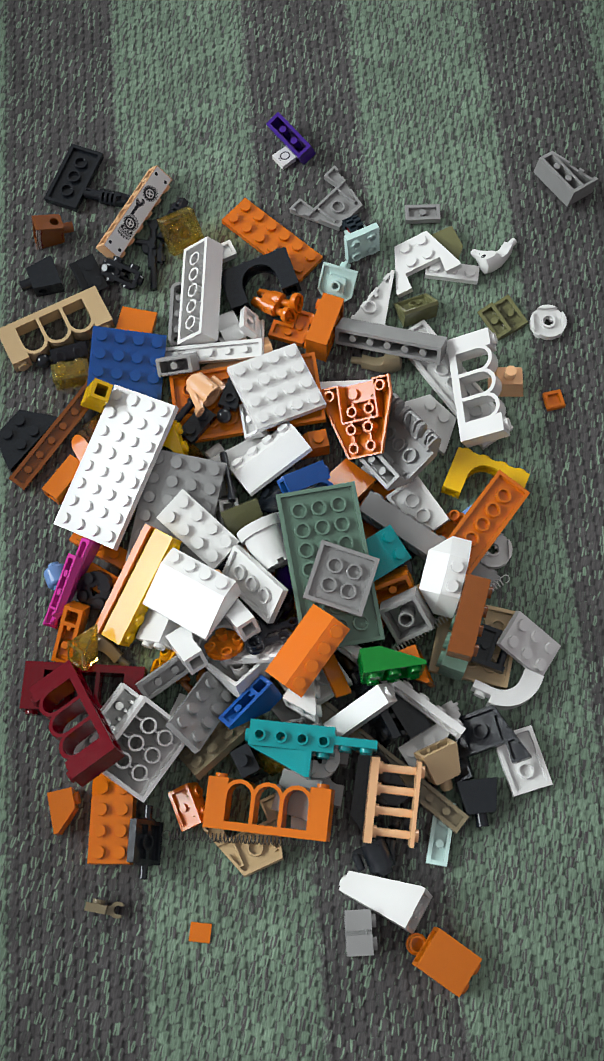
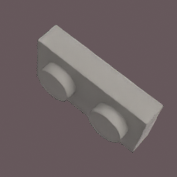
M440 204L405 205V224L440 223L441 221Z

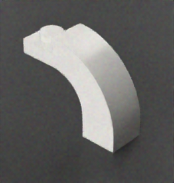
M525 668L517 685L513 688L500 690L475 680L470 690L478 698H488L486 706L494 705L498 710L517 708L530 700L539 689L544 676Z

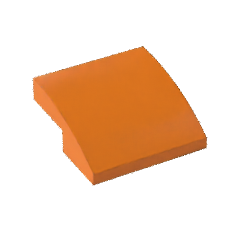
M122 306L116 329L153 334L158 313Z

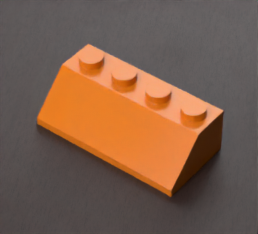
M313 604L268 665L265 672L302 698L350 629L335 617Z

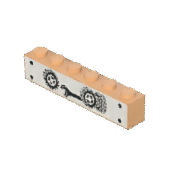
M156 165L147 171L96 246V249L106 258H113L114 256L124 257L126 254L125 249L135 240L133 238L135 234L143 229L144 221L150 218L153 213L152 209L161 202L160 197L162 194L169 190V184L172 179L160 167Z

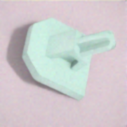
M346 260L341 262L340 266L323 262L317 289L321 295L324 292L344 298V302H346L353 296L358 271L350 269L351 264Z

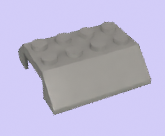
M396 393L392 394L384 453L358 458L388 491L411 483L437 456L441 444V438L432 429L427 430L428 425L410 407H405V402Z

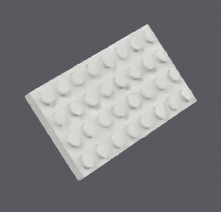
M114 385L108 403L102 412L53 524L117 551L179 408L161 400Z

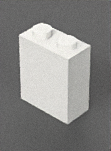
M148 608L136 639L141 641V645L148 649L154 647L160 651L165 649L173 650L165 636L181 626Z

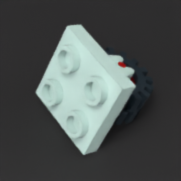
M358 215L342 220V229L345 235V259L348 263L358 261L380 251V235L377 223L365 226Z

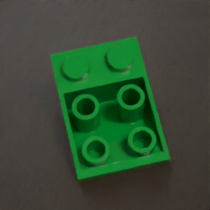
M383 646L362 648L359 650L357 659L361 684H367V686L377 685L381 681L394 683L401 678H407L408 680L418 679L423 674L427 664L425 659Z

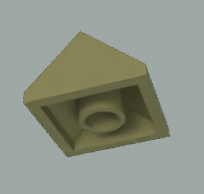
M427 293L393 304L403 328L419 323L423 319L427 320L436 317L439 305L438 300Z

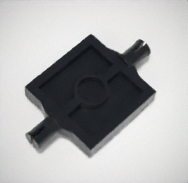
M144 805V818H130L127 862L136 863L140 866L138 879L148 880V866L160 865L163 822H157L152 818V805Z

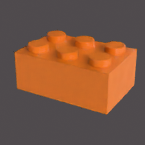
M323 292L321 299L318 298L316 302V313L311 315L309 321L311 326L309 330H305L303 348L306 349V353L315 352L316 359L326 362L335 340V327L344 316V298Z

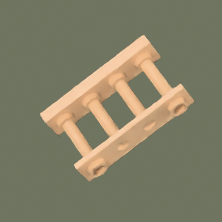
M370 756L362 833L363 843H372V838H376V836L408 839V846L410 848H414L415 842L418 843L419 830L416 829L420 782L421 778L424 779L425 766H422V761L416 760L415 767L384 764L383 761H380V756ZM383 772L414 775L413 788L381 785V782H378V776ZM380 793L411 796V809L379 806L376 803V796L380 795ZM379 814L410 818L409 831L377 827V825H374V816L378 817Z

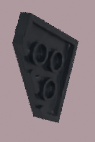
M378 746L377 753L373 752L372 755L380 756V761H383L384 764H391ZM365 755L358 756L350 815L362 832L370 756ZM383 772L378 776V782H381V785L407 787L397 773ZM380 793V795L376 796V803L379 806L395 808L410 796ZM378 814V817L374 816V823L385 815Z

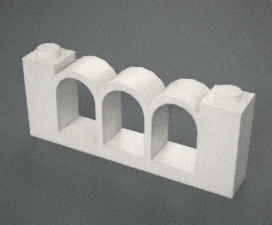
M488 327L447 340L460 441L467 448L510 436L511 422L509 418L505 417L506 407L498 398L502 391V383L494 374L498 367V359L493 352L497 351L496 344L498 339L496 334L492 333ZM488 355V361L483 367L466 373L463 372V361ZM492 378V384L488 390L467 397V384ZM489 402H496L495 410L491 415L471 421L469 408Z

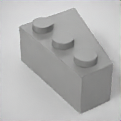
M553 151L541 156L533 171L566 207L592 193L598 181L597 177L591 178L584 173L585 170L582 168L578 170L570 165V161Z

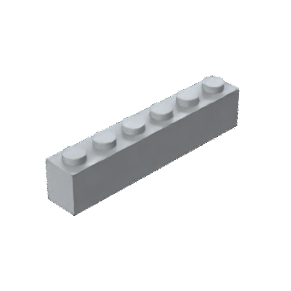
M342 317L335 327V344L440 364L446 354L447 337L345 317Z

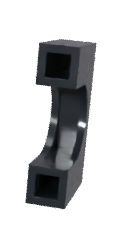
M285 247L277 248L273 252L259 255L255 259L244 261L240 265L222 271L221 281L230 307L236 316L240 315V310L244 306L252 310L246 295V286L249 280L257 274L270 273L277 277L286 297L302 291Z

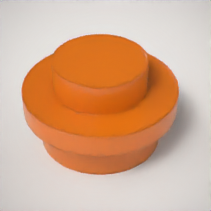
M420 933L410 934L406 939V949L412 955H417L426 938Z

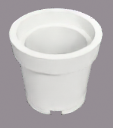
M278 512L261 517L237 532L236 535L241 544L246 545L252 557L270 573L275 572V569L280 567L282 569L288 565Z

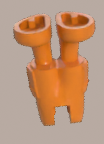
M260 288L257 291L259 297L254 296L251 300V304L258 310L273 317L279 315L282 322L287 324L295 321L296 313L300 314L304 302L303 295L300 293H294L290 299H287L284 293Z

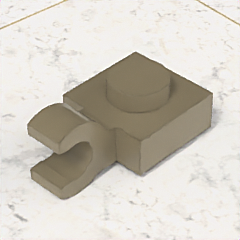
M93 899L92 903L86 902L84 911L110 915L116 919L122 918V915H118L115 912L117 906H125L122 902H114L111 906H106V901Z

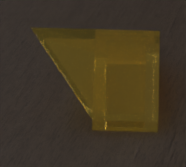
M98 624L74 639L67 641L68 660L72 661L82 671L88 670L98 662Z

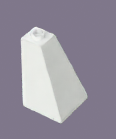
M348 871L347 875H343L339 883V890L343 894L411 934L415 932L433 897L426 888L419 885L354 871Z

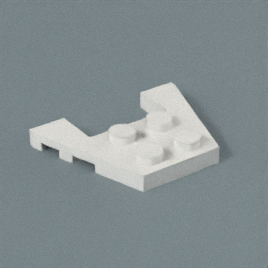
M427 231L394 247L396 294L398 298L413 292L407 277L430 265L442 261L447 274L462 268L460 261Z

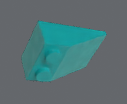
M391 525L386 526L366 539L368 554L380 559L374 576V582L411 558Z

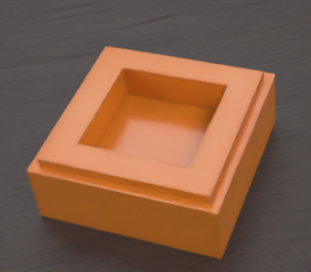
M560 389L542 393L547 412L565 408L566 404Z

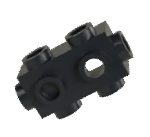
M118 256L108 257L107 260L103 261L101 274L106 276V280L112 283L120 282L122 287L128 290L135 289L143 284L145 277L142 276L143 271L139 270L140 266L134 263L127 265L123 263L124 259ZM131 273L135 275L133 280L130 279Z

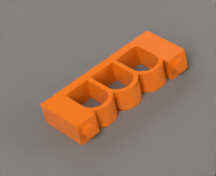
M216 772V776H209L202 827L330 842L335 790L329 789L330 785L320 783H317V787H311L310 789L297 785L285 790L281 785L271 782L256 786L253 782L243 779L234 780L233 778H228L227 773ZM240 785H246L251 792L248 823L229 821L232 795L236 787ZM268 788H274L280 798L277 827L257 824L260 798L262 793ZM296 791H303L308 797L309 806L306 830L286 828L289 798Z

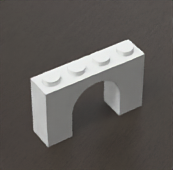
M238 598L214 629H233L244 642L261 631L255 617ZM182 626L165 636L173 651L191 675L209 665L200 649V643L203 640L201 637Z

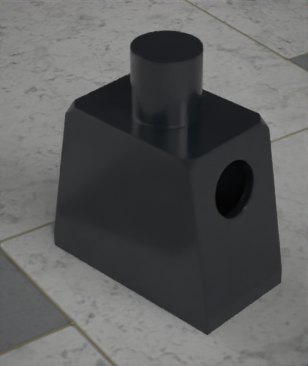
M51 255L27 267L26 271L29 278L19 281L23 292L33 288L37 297L65 292Z
M248 743L230 752L244 780L256 783L271 775L262 754L251 748Z
M497 778L456 782V790L464 813L468 816H475L477 828L488 827L487 814H493L497 811Z

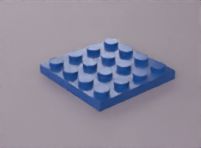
M93 326L87 386L97 378L112 384L113 388L114 385H118L161 400L163 377L158 376L155 360L165 357L167 335Z

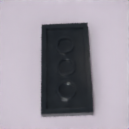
M71 144L44 197L45 202L77 212L84 199L85 188L90 187L104 159L103 153Z
M355 665L349 674V678L353 683L350 688L355 690L358 699L374 688L375 685L367 686V684H361L358 665ZM387 709L368 721L370 726H373L376 731L378 742L383 744L385 748L391 746L401 736Z

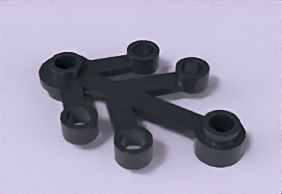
M287 593L274 623L267 624L253 611L255 619L259 622L261 632L258 636L254 635L247 639L245 648L249 654H260L267 646L276 643L284 645L289 638V633L282 630L287 628L292 631L295 630L299 624L297 617H291L287 621L278 623L283 614L292 610L294 606L291 594ZM279 632L278 635L267 638L268 635Z

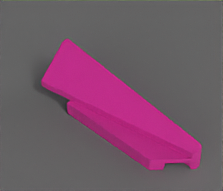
M82 537L76 555L68 553L43 625L52 628L58 627L64 605L72 601L77 591L78 582L93 562L101 547L100 543Z

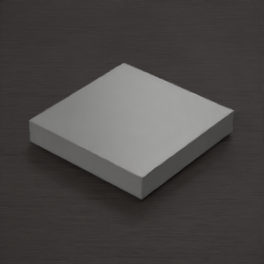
M283 769L279 785L285 790L297 785L310 789L311 787H317V783L323 784L324 781L312 777L311 780H307L291 770ZM276 791L271 809L279 811L280 798ZM296 791L290 796L287 815L307 821L309 801L303 791Z

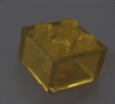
M189 206L157 219L167 248L173 256L183 253L184 249L204 238L194 209Z

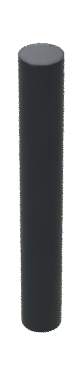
M223 451L220 452V460L227 464L224 481L228 502L234 503L236 502L228 456L227 452Z

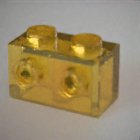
M78 358L69 362L61 361L51 365L52 378L57 391L84 386L88 380L89 362L87 358Z

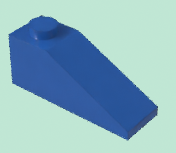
M261 674L218 719L232 730L251 719L269 712L282 699L283 695L271 681Z

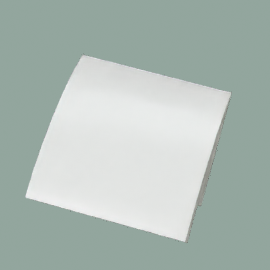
M120 683L103 705L101 711L125 757L102 774L144 803L185 744L165 726L172 717L146 696L139 695L125 683ZM97 731L76 746L74 753H79L99 738Z

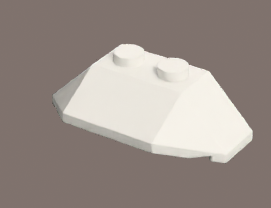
M452 536L428 551L419 590L433 614L453 618L470 559L472 541Z

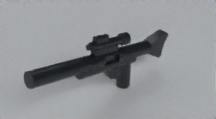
M160 218L147 220V225L150 228V238L148 240L135 239V245L142 246L143 253L148 255L151 291H157V263L163 265L166 262L164 243H159L160 249H157V230L161 223Z

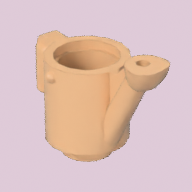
M202 372L192 374L186 381V391L189 393L195 406L194 412L197 418L205 410L203 405L205 407L211 406L225 388V384L216 376H212L209 379Z

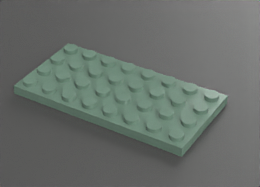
M355 481L276 494L298 623H300L310 607L315 604L350 629L337 648L384 640L374 580L361 618L303 599L321 540L369 555Z

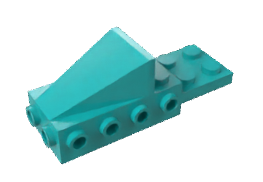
M251 719L250 728H246L245 741L248 742L251 748L307 780H311L314 755H316L317 759L330 760V756L335 757V748H337L340 753L351 754L352 750L360 751V755L372 756L373 752L377 753L378 747L377 740L337 736L336 727Z

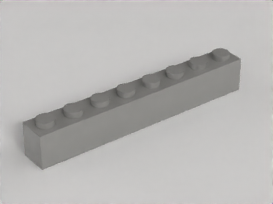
M370 491L360 506L361 517L364 521L379 531L391 525L404 547L425 561L428 551L447 539L442 535L438 536L432 532L433 530L429 526L417 522L414 516L400 511L396 504L385 501L384 497L377 492L373 493ZM480 561L471 574L491 579V583H495V586H497V579L500 580L497 571L485 567Z

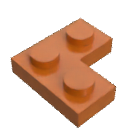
M301 310L300 314L296 313V319L291 324L274 319L268 333V338L288 344L295 343L296 346L303 347L305 342L303 340L306 329L309 330L310 328L309 321L313 313Z

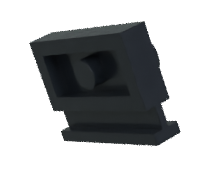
M93 253L69 264L81 291L95 286L99 292L109 287L104 276L101 274L102 272Z

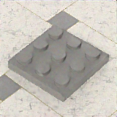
M321 540L303 599L361 618L380 559Z

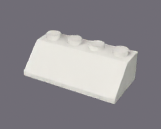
M287 422L281 424L271 435L265 436L258 445L249 448L242 457L236 458L230 465V471L252 497L310 453L312 448L297 429Z

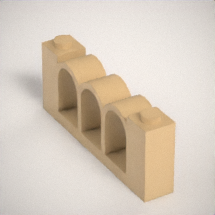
M93 286L1 327L0 340L16 372L25 371L32 366V361L36 362L38 355L47 354L49 356L50 349L73 344L75 339L78 341L90 340L92 338L93 326L115 328V325L98 290ZM85 307L91 319L89 326L81 330L73 328L66 315ZM62 318L68 328L66 336L59 340L49 338L43 326ZM39 328L44 337L43 346L34 351L26 349L19 336Z

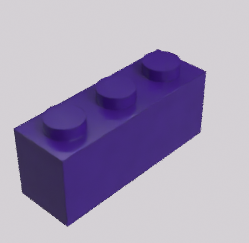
M279 112L266 123L271 132L303 165L316 154L312 146Z

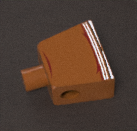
M59 214L32 216L33 236L37 250L64 243V234L74 232L72 221L62 223Z

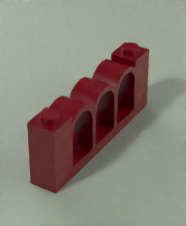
M67 660L29 688L32 694L31 701L50 720L49 731L60 741L59 752L67 760L65 762L68 770L66 775L72 783L77 782L80 786L84 787L125 757L80 669L72 661ZM76 690L77 697L53 712L55 706L61 700ZM85 710L89 715L87 718L63 733L65 726ZM97 731L99 738L79 753L73 755L76 746Z
M25 662L19 707L25 712V715L37 716L38 713H41L39 707H36L31 701L32 694L29 688L62 665L63 662ZM74 663L80 669L82 675L96 676L94 698L100 709L102 708L101 695L104 676L124 677L123 683L139 695H142L135 683L147 676L148 671L146 667ZM74 692L65 697L60 704L56 705L53 712L70 702L74 697ZM85 710V711H84L83 713H81V714H82V715H86V714H88V713H87V711Z

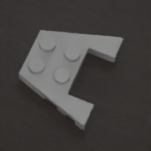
M334 165L324 175V180L335 188L314 208L299 198L289 210L291 214L340 231L343 226L342 220L359 213L362 210V203L353 190L348 187L346 180L339 174L338 168Z

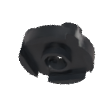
M99 570L85 573L77 585L76 597L78 601L91 606L90 609L92 610L103 609L114 587L111 576ZM96 585H97V586H98V590L100 591V594L97 593V594L95 595V594H94V591H93V587H96Z

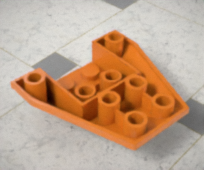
M390 374L372 377V381L351 386H334L321 389L322 396L326 402L325 412L348 460L384 453L393 394Z

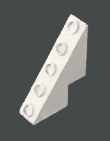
M320 673L302 698L290 689L282 697L287 707L317 724L319 723V717H322V707L318 705V698H321L320 686H317V680H320Z

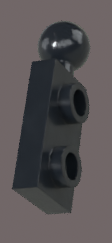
M86 341L50 349L51 355H38L36 363L41 368H47L53 362L56 368L90 359Z
M230 377L218 403L219 408L223 409H220L216 415L217 420L223 424L231 420L232 415L230 411L237 412L241 402Z

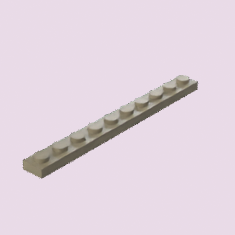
M328 701L321 704L322 723H325L340 712ZM361 728L347 736L348 738L375 740ZM378 743L379 748L391 764L407 766ZM399 774L407 787L413 788L414 775ZM421 778L418 803L457 834L469 816Z

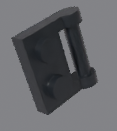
M191 397L187 399L185 406L176 415L174 420H177V423H180L193 407L195 408ZM203 406L205 410L200 417L197 418L194 412L182 426V438L192 445L217 418L216 414Z
M482 623L484 625L482 636L477 637L476 644L479 645L476 657H472L470 662L503 674L508 654L501 649L497 662L491 661L496 643L503 631Z

